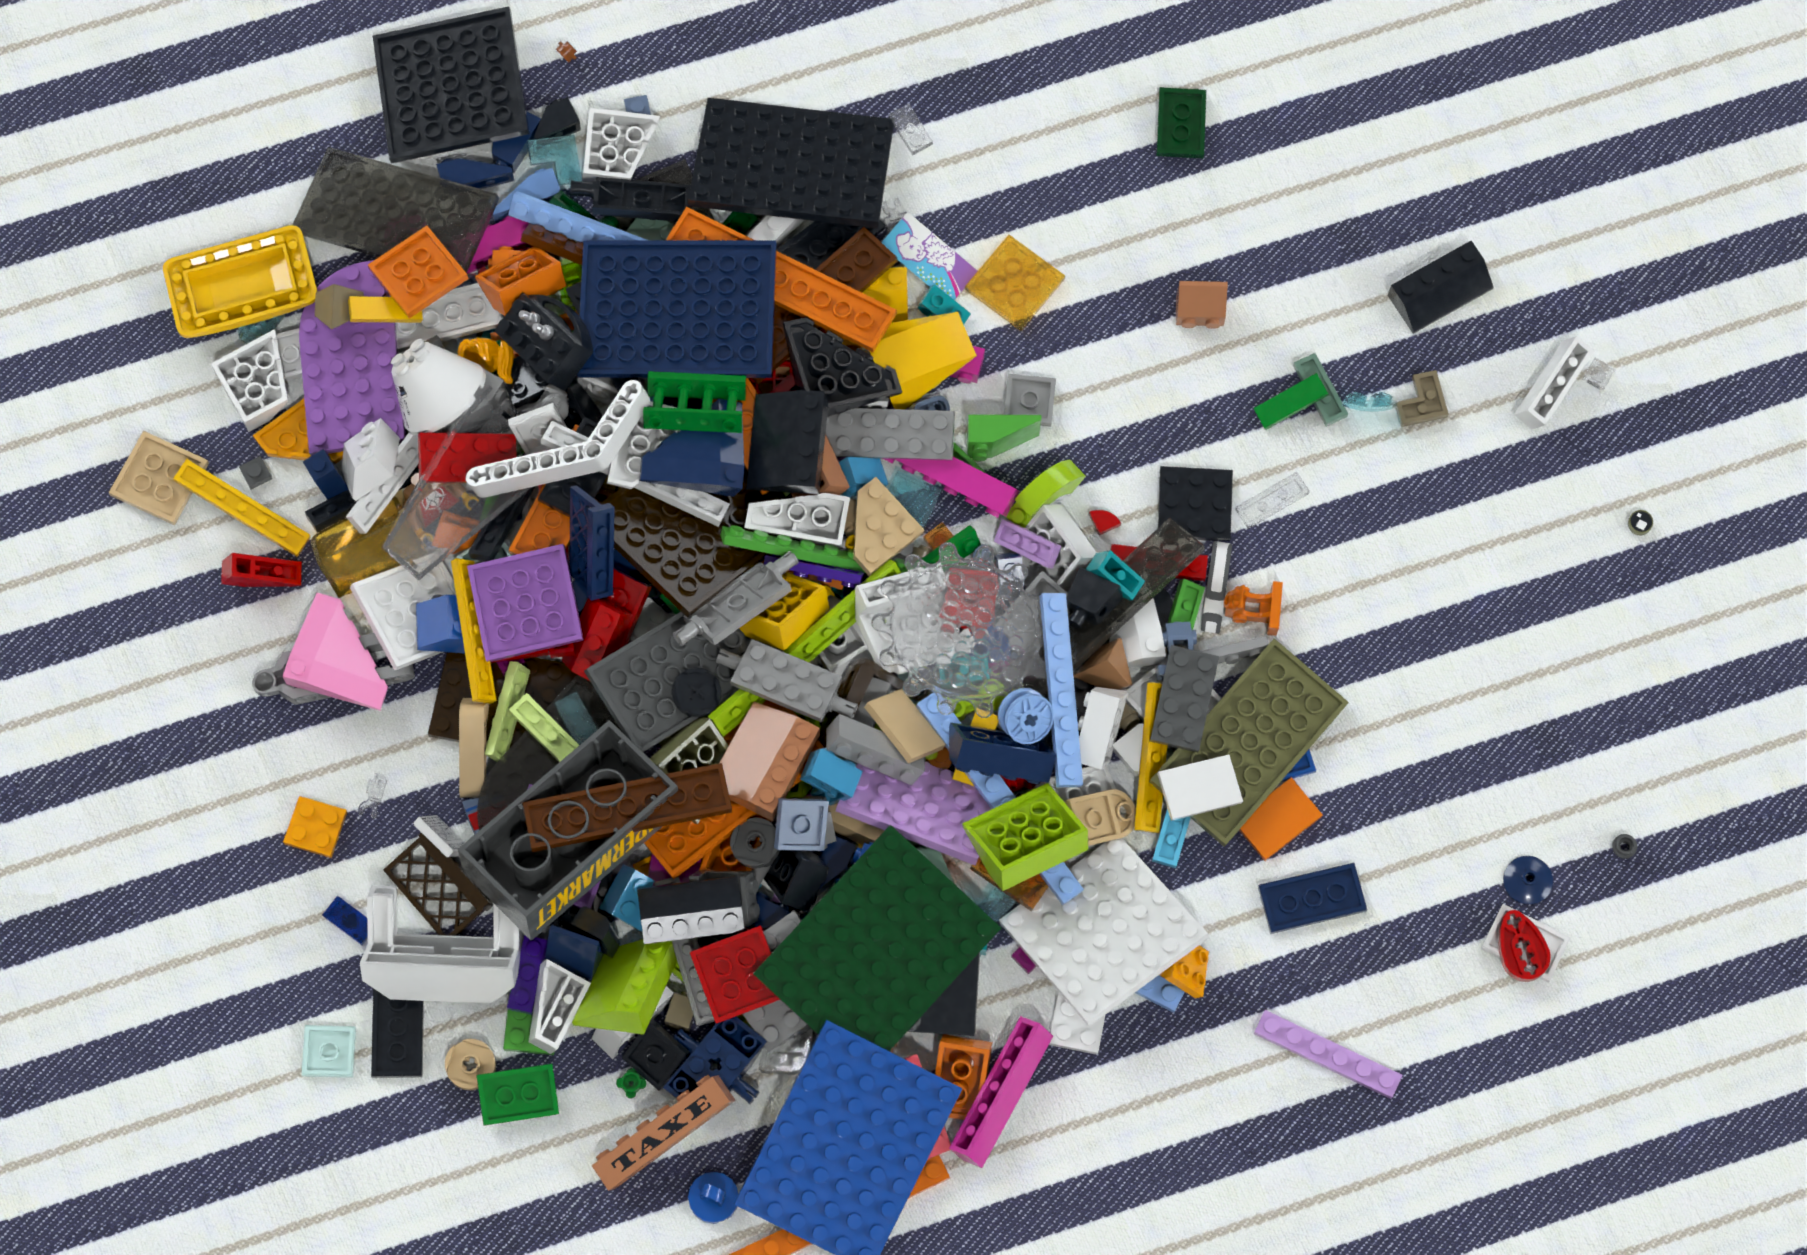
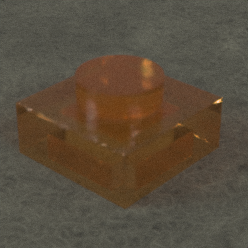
M941 522L924 535L923 540L932 550H935L954 535Z

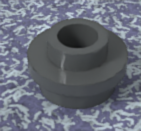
M1621 834L1612 843L1613 852L1619 858H1631L1637 851V842L1631 835ZM1620 844H1627L1629 849L1627 851L1622 850Z

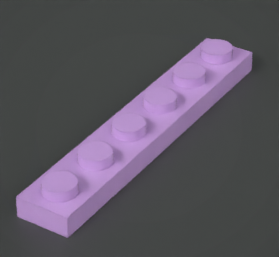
M1267 1010L1264 1011L1254 1032L1255 1035L1390 1099H1392L1402 1078V1074Z

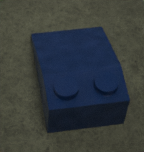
M551 925L545 960L548 959L591 983L603 957L599 941Z

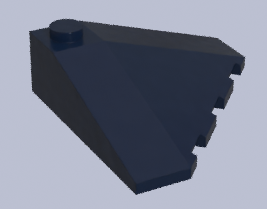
M716 400L712 403L711 410H726L727 400ZM737 402L736 411H742L741 402ZM743 413L742 433L681 430L678 433L674 432L660 443L661 446L653 452L649 451L641 457L639 481L734 497L743 488Z

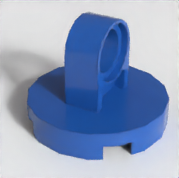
M705 1173L695 1179L690 1187L688 1195L690 1208L694 1215L703 1222L711 1224L722 1222L732 1217L738 1207L734 1205L738 1196V1189L733 1180L723 1173Z

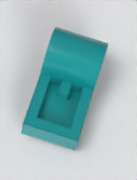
M932 285L918 304V309L927 317L958 312L963 325L971 315L968 310L936 285Z

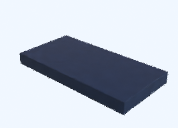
M1355 863L1258 885L1270 934L1367 912Z

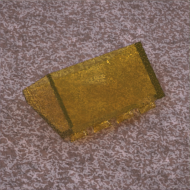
M395 496L366 534H360L350 521L345 518L316 533L311 539V546L317 564L338 598L352 593L350 589L352 583L417 560L420 556L426 554L405 510Z

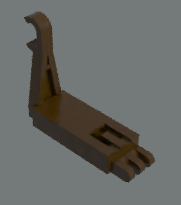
M868 658L856 659L855 664L849 665L837 691L838 697L857 703L858 708L872 677L891 683V689L895 691L902 689L909 699L913 701H922L929 694V688L921 689L919 695L913 693L910 690V685L913 683L912 678L903 681ZM833 710L832 712H827L820 727L818 741L824 748H826V728L840 714Z

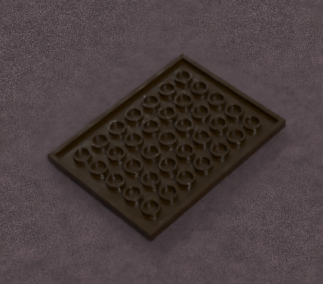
M745 466L743 488L734 497L708 493L730 504L719 527L636 488L628 489L622 487L600 503L601 505L610 503L614 506V548L687 618L709 602L732 581L759 562L765 560L766 554H770L723 544L720 536L722 527L735 525L742 527L745 531L754 532L755 530L744 528L749 503L793 498L791 493L785 496L782 492L768 491L762 495L760 491L747 490L748 471ZM767 533L770 536L778 537V535Z

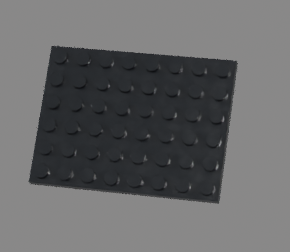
M708 98L688 197V206L879 228L895 119Z

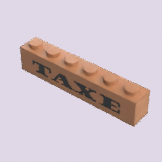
M719 1075L703 1077L696 1083L698 1087L692 1092L686 1090L676 1098L678 1102L672 1107L669 1104L656 1112L658 1117L650 1122L647 1119L636 1127L638 1132L630 1137L627 1134L616 1142L617 1147L612 1151L606 1149L596 1156L598 1161L591 1166L608 1191L619 1187L736 1101Z

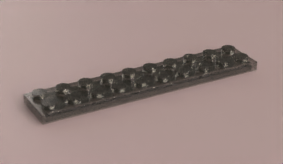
M1169 518L1127 556L1123 562L1144 579L1145 582L1133 600L1130 601L1123 598L1100 624L1095 625L1085 620L1080 629H1076L1069 624L1073 672L1205 550L1204 544ZM1068 611V619H1069L1072 614ZM1043 635L995 678L996 682L1001 683L1009 694L1019 688H1031L1038 691L1045 698L1048 696Z

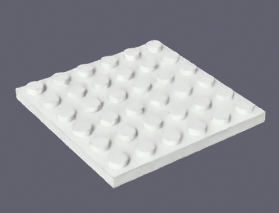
M1122 838L1105 842L1069 868L1084 890L1063 906L1048 885H1046L999 919L1000 925L1088 1026L1092 1025L1209 938L1206 930Z

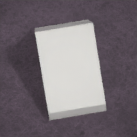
M1140 723L1112 745L1114 753L1136 778H1139L1144 727V724Z

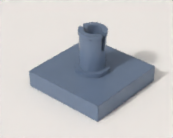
M779 798L774 848L777 850L824 851L829 801L825 799Z

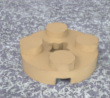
M466 1039L449 1049L445 1058V1069L448 1078L455 1086L463 1090L478 1089L476 1075L495 1072L496 1061L493 1052L487 1044L477 1039ZM470 1058L475 1059L476 1069L472 1068L471 1071H467V1067L463 1065L464 1062H469Z

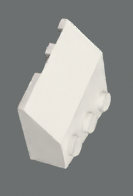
M589 108L582 182L593 183V180L596 181V177L631 180L660 116Z
M275 329L211 363L218 380L248 432L269 422L288 402Z
M381 418L374 423H367L361 432L344 443L341 473L355 501L391 478L394 473L400 438Z
M1043 505L1025 527V529L1061 545L1053 569L1023 556L1026 565L1030 566L1034 577L1031 581L1033 582L1043 571L1061 588L1068 591L1079 568L1086 569L1097 553L1063 505Z

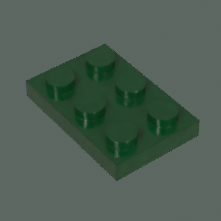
M1159 88L1156 156L1204 159L1207 90Z

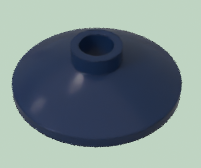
M1521 856L1511 861L1505 869L1503 884L1506 892L1513 900L1521 904L1533 905L1543 901L1549 895L1553 886V876L1548 865L1541 859L1533 856ZM1525 875H1532L1534 877V881L1528 882L1525 878Z

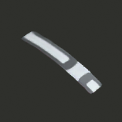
M1213 542L1201 631L1220 633L1232 544Z

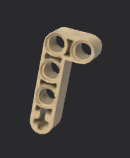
M463 698L459 709L460 798L486 796L485 750L489 703L474 702L472 698Z

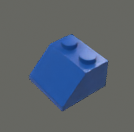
M443 595L416 604L417 650L465 653L456 595Z

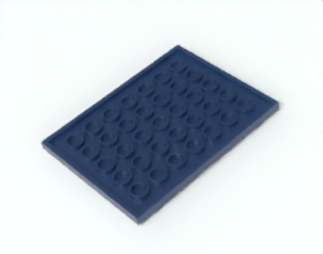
M584 240L579 316L590 335L593 354L579 371L577 377L648 378V371L740 375L746 376V378H772L776 240Z

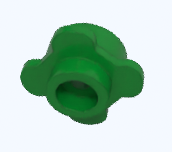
M633 1068L628 1069L627 1073L616 1081L617 1087L622 1088L629 1099L634 1098L636 1093L647 1085L646 1080L641 1079ZM630 1081L634 1082L632 1086L629 1085Z

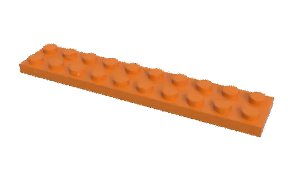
M688 207L685 208L666 240H754ZM777 251L775 304L802 318L807 317L815 322L814 324L874 352L895 318L897 310Z

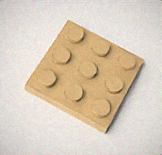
M143 431L111 487L109 494L118 500L175 525L192 492L173 481L174 476L186 459L206 470L209 462L198 455Z

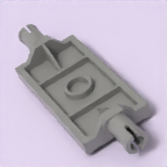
M788 551L773 563L770 561L766 565L761 562L756 564L732 581L687 618L684 615L686 625L673 632L676 642L683 646L699 634L713 645L718 644L792 591L790 583L783 579L782 574L799 563L797 557L791 551Z
M753 639L742 656L731 653L723 648L720 650L721 655L718 654L717 664L736 670L730 681L732 686L819 722H822L825 714L832 712V710L853 719V712L856 713L858 709L857 703L838 697L837 691L842 682V676Z

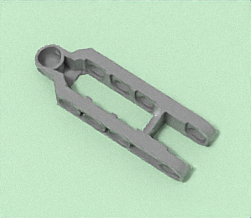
M375 633L361 635V638H359L365 650L368 649L369 653L383 651ZM291 651L283 652L273 668L257 672L252 680V686L258 695L266 697L280 694L281 697L294 705L331 698L286 685L283 673ZM413 664L396 671L393 667L390 668V666L375 669L380 679H384L387 685L409 681L415 677Z

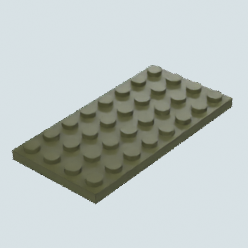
M1274 638L1207 714L1199 752L1178 748L1158 772L1230 755L1243 802L1189 816L1225 847L1349 702ZM1156 773L1149 782L1163 794Z

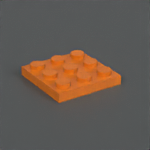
M427 225L368 264L371 273L409 319L469 279L467 273Z

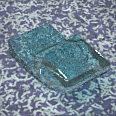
M1354 392L1345 396L1342 406L1360 411L1378 412L1393 409L1397 406L1398 401L1392 400L1393 396L1384 392L1375 393L1370 397V400H1366L1367 396Z
M1023 882L1004 891L997 886L978 906L997 923L1030 889Z

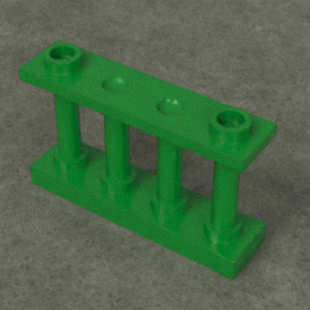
M648 371V396H654L653 407L643 408L645 429L742 433V411H736L737 400L746 401V376ZM664 397H677V408H662ZM688 398L703 399L702 409H687ZM713 399L727 400L726 410H711Z

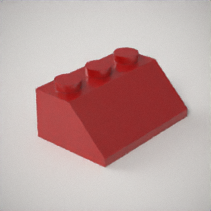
M588 598L579 618L584 641L575 642V655L562 657V662L572 672L589 680L584 671L618 650L633 614L602 598L593 601Z

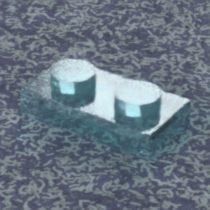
M577 692L554 703L572 738L579 745L598 730Z

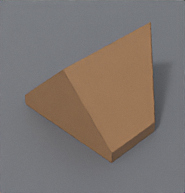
M1118 638L1101 646L1080 667L1073 677L1101 688L1122 690L1131 686L1132 681L1122 639Z

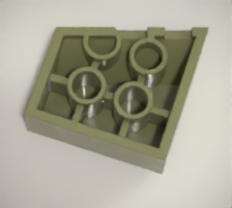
M697 718L680 730L649 759L665 774L719 764L728 745L710 718ZM700 819L692 820L695 824H698Z

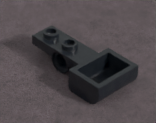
M586 906L581 907L576 916L572 907H569L563 915H560L550 924V926L561 927L562 929L599 941L602 953L613 958L619 948V939L609 920L604 915Z

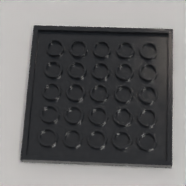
M509 6L372 36L388 155L391 164L530 134L512 13Z

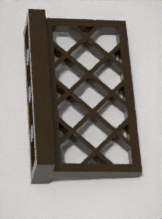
M420 833L418 835L419 838L385 867L383 871L438 935H446L442 930V919H455V929L448 936H458L484 911L491 909L493 903L463 873L462 867L453 857H446L423 833ZM420 845L426 851L425 862L413 861V851ZM430 856L435 862H430ZM399 864H408L407 878H397L392 870ZM412 865H425L424 879H411ZM429 865L439 866L442 869L441 880L428 879ZM411 882L424 883L423 897L412 896L410 893ZM428 883L441 884L440 898L427 897ZM445 884H455L457 886V898H444ZM462 893L467 899H461ZM417 900H422V906L418 903ZM427 900L439 901L438 915H429L426 912ZM444 901L457 902L456 916L443 915ZM461 902H470L477 909L469 917L460 916ZM432 918L438 919V925Z

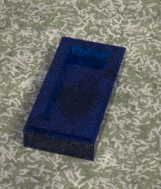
M337 895L322 916L362 946L368 939V919Z

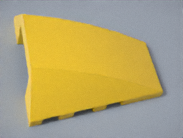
M958 312L893 322L875 351H870L871 356L874 357V363L884 369L888 365L896 370L902 394L890 397L894 409L902 410L916 403L923 395L937 387L943 380L953 375L977 356Z

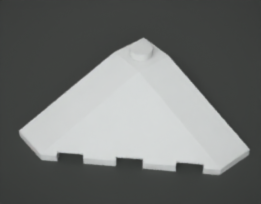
M650 401L648 407H653L652 401ZM663 404V407H662V408H676V407H672V406H668V405H664V404ZM642 414L611 462L607 484L628 489L638 486L640 482L641 457L649 451L653 452L661 446L660 443L674 432L678 433L681 430L645 429Z

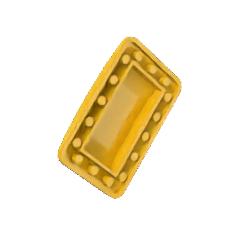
M294 225L172 257L163 265L164 278L176 328L179 335L184 338L199 337L231 330L301 309L313 304L318 292L303 233L299 227Z

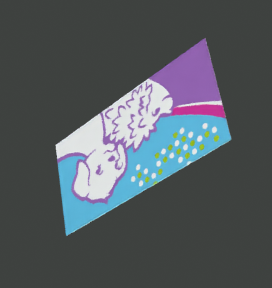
M909 212L905 214L881 242L897 256L898 261L929 287L936 285L953 300L957 298L979 272Z

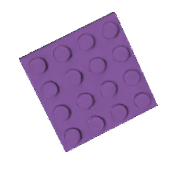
M564 544L467 566L487 662L584 641Z

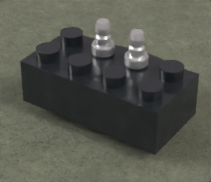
M522 292L494 330L546 382L564 391L593 354L590 335L580 316L568 305L545 295H527ZM545 303H553L559 306L570 318L574 331L570 330L561 316L549 310Z

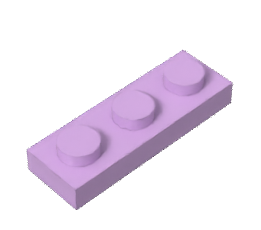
M1002 519L994 542L1052 569L1061 549V545L1005 519Z

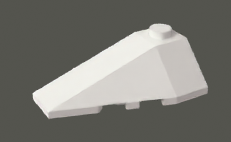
M821 493L749 503L744 528L760 530L775 535H785L798 540H809L823 545L830 544L840 548L850 497Z
M1138 570L1135 572L1145 582L1133 600L1130 601L1123 598L1116 606L1112 633L1109 640L1111 642L1118 638L1122 639L1128 667L1158 665L1166 657L1163 634L1146 570Z

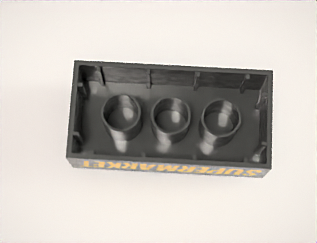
M609 720L458 848L463 873L532 940L662 828L657 827L637 832L632 830L635 825L643 822L650 816L658 805L665 803L669 796L672 797L678 791V786ZM659 776L668 787L657 798L653 795L651 797L652 802L620 830L614 828V835L612 837L551 849L544 837L533 833L528 834L522 802L586 790L587 796L593 804L596 803L601 808H608L610 805L611 807L616 806L626 796V782L648 777L656 779ZM624 783L622 795L611 803L597 802L589 793V789ZM564 801L552 808L548 816V824L554 836L570 839L587 831L589 816L587 810L581 804L574 801ZM568 805L581 807L586 814V824L579 833L564 836L553 829L551 825L553 811ZM529 836H534V838L544 841L547 845V850L532 852Z

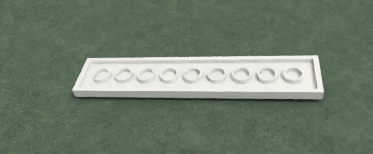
M478 283L455 288L422 310L423 320L421 323H395L398 353L408 350L417 339L426 341L437 335L443 342L497 328L499 321L504 318V315L493 309ZM299 328L276 334L284 381L301 378Z

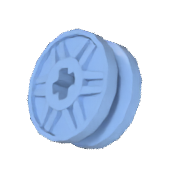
M1019 688L1003 699L998 710V721L1003 731L1014 741L1021 744H1033L1049 733L1054 721V711L1049 701L1038 691L1031 688Z

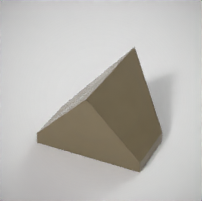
M336 284L317 292L315 297V317L331 330L350 321L348 299L350 296L364 297V292Z

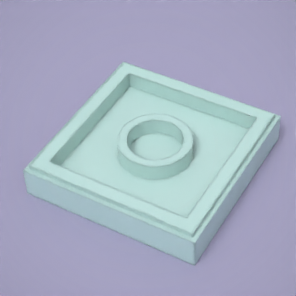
M305 1025L302 1076L353 1078L356 1027Z

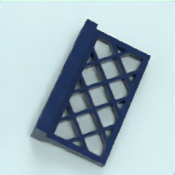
M576 485L570 487V574L587 589V597L593 601L613 595L614 506L610 503L601 505Z

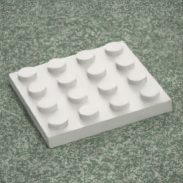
M438 552L352 583L350 589L395 671L442 653L438 651L417 650L416 604L443 595H456L454 581Z

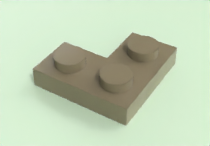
M1437 371L1413 375L1412 381L1417 398L1395 403L1400 426L1405 427L1447 418L1449 413Z

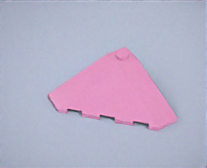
M316 593L283 673L286 685L381 711L388 686L384 679H380L375 670L377 666L368 649L365 650L359 640L361 636L352 620H348L343 610L345 607L341 599Z

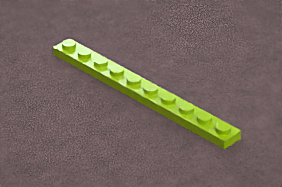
M889 559L861 584L901 574V571L896 562ZM855 589L783 652L810 662L856 622ZM739 689L713 711L708 718L711 719L721 736L724 737L744 720L753 702L762 704L766 699Z

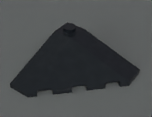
M807 317L783 323L796 390L825 391L829 399L827 417L902 394L896 370L887 365L884 369L872 361L874 357L859 348L856 351L842 344L844 339L829 330L826 334L813 327L815 322Z

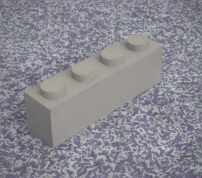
M841 714L826 728L827 751H832L836 755L909 785H912L925 772V757L908 764L885 733Z

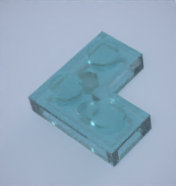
M575 135L527 141L530 166L554 163L559 186L569 185L571 180L582 182Z

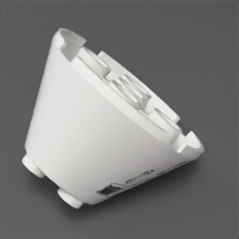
M422 339L414 341L408 350L403 354H397L391 360L393 365L391 373L404 426L413 435H418L421 431L425 430L429 433L435 432L458 418L476 400L473 395L478 387L483 388L486 380V373L479 364L429 342H424Z

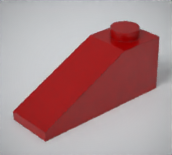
M231 553L222 560L221 584L240 587L301 586L302 562Z

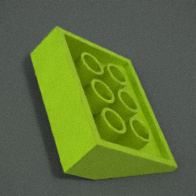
M1049 783L962 823L963 829L987 872L1002 891L1088 850V829Z
M642 939L619 946L613 958L604 954L572 1021L573 1026L645 1034L677 963L672 941L644 944Z

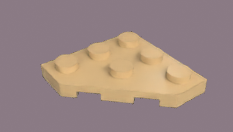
M877 477L858 490L856 494L857 506L853 559L868 576H871L884 563L924 533V529Z

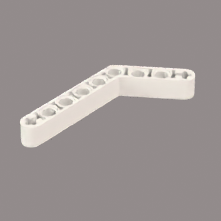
M630 380L622 386L586 442L477 466L468 471L466 482L478 497L485 498L603 471L609 467L643 414V408L648 407L650 403V398L640 382Z

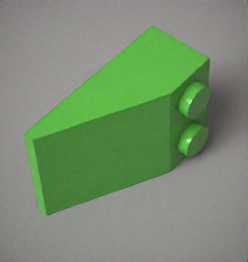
M968 415L967 455L975 461H985L987 458H993L1040 435L1041 415Z

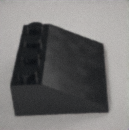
M797 390L756 394L747 490L820 494L829 399L825 391Z
M980 952L907 1032L975 1036Z

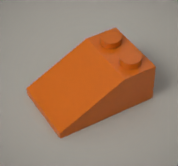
M948 1034L942 1035L935 1075L963 1088L949 1118L960 1120L966 1118L987 1079L993 1042Z

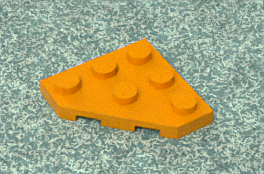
M304 398L253 435L255 441L268 457L306 460L311 457L308 446ZM343 451L328 453L335 463L343 459Z

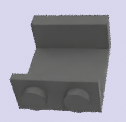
M699 870L689 876V882L737 876L744 926H750L758 921L760 907L756 899L758 882L755 879L754 871Z

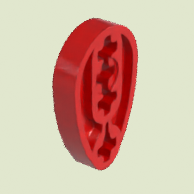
M1517 910L1506 912L1501 921L1498 938L1499 954L1503 968L1509 976L1518 981H1534L1540 978L1549 967L1551 960L1549 947L1539 929L1528 917ZM1510 916H1512L1514 920H1519V923L1516 925V928H1514V926L1511 924L1508 925L1507 922L1510 920ZM1519 940L1522 943L1528 944L1525 948V953L1532 956L1529 964L1536 967L1533 975L1528 971H1524L1527 963L1525 960H1520L1523 952L1521 948H1516Z

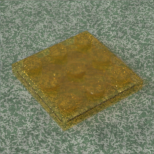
M1008 235L967 283L965 290L1022 331L1065 280V275L1011 235Z

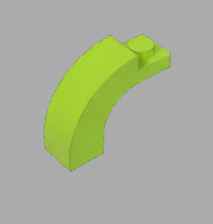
M1070 459L1053 465L1036 477L1015 498L1016 503L1010 509L1006 518L1025 528L1043 505H1050L1059 497L1073 493L1086 476Z

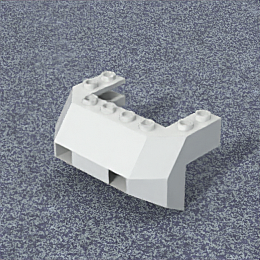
M371 887L367 896L368 945L360 961L363 982L392 1000L492 1003L514 988L519 973L523 932L494 903V937L398 934L397 887Z

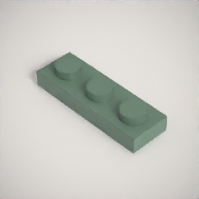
M1316 353L1294 362L1293 367L1301 381L1317 373L1329 394L1314 403L1325 426L1327 427L1346 418L1348 412Z

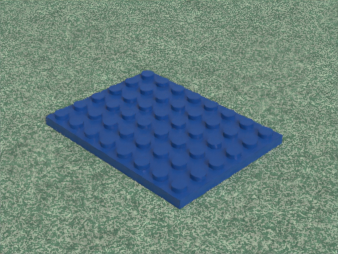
M825 1020L734 1205L834 1255H880L963 1088Z

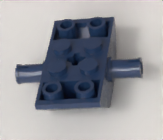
M737 1016L717 1023L700 1042L695 1041L683 1029L677 1032L678 1036L675 1035L674 1038L690 1052L686 1061L663 1087L673 1097L677 1098L686 1090L692 1092L698 1087L696 1083L707 1075L710 1077L719 1075L728 1090L736 1092L749 1105L754 1101V1098H757L760 1092L747 1083L743 1076L752 1067L767 1043L763 1037ZM720 1063L721 1069L711 1071V1064Z

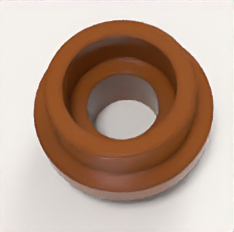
M561 41L558 43L559 46L556 50L568 63L572 59L575 60L577 58L574 55L577 51L568 41L565 44Z

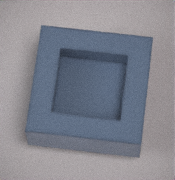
M647 95L624 99L626 112L651 115Z

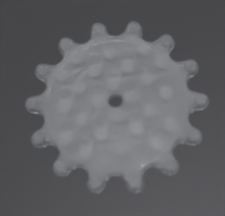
M945 542L940 545V557L938 562L934 564L924 562L918 555H908L904 564L910 574L909 580L905 583L885 580L880 587L883 596L892 602V610L888 613H877L871 620V625L876 631L884 632L892 638L891 646L880 652L879 661L885 667L899 665L907 670L908 677L902 686L903 692L907 696L913 697L923 690H929L936 694L938 699L937 709L942 715L953 713L958 702L967 701L973 705L976 714L980 718H988L994 711L993 700L995 697H1006L1012 691L1024 688L1023 679L1027 676L1038 679L1047 678L1045 661L1039 655L1040 648L1044 646L1042 624L1039 620L1041 613L1039 596L1042 593L1029 594L1024 590L1023 582L1029 572L1025 565L1018 563L1008 570L998 569L994 564V550L986 545L978 548L974 558L963 559L958 554L954 544ZM959 627H969L972 631V634H960Z

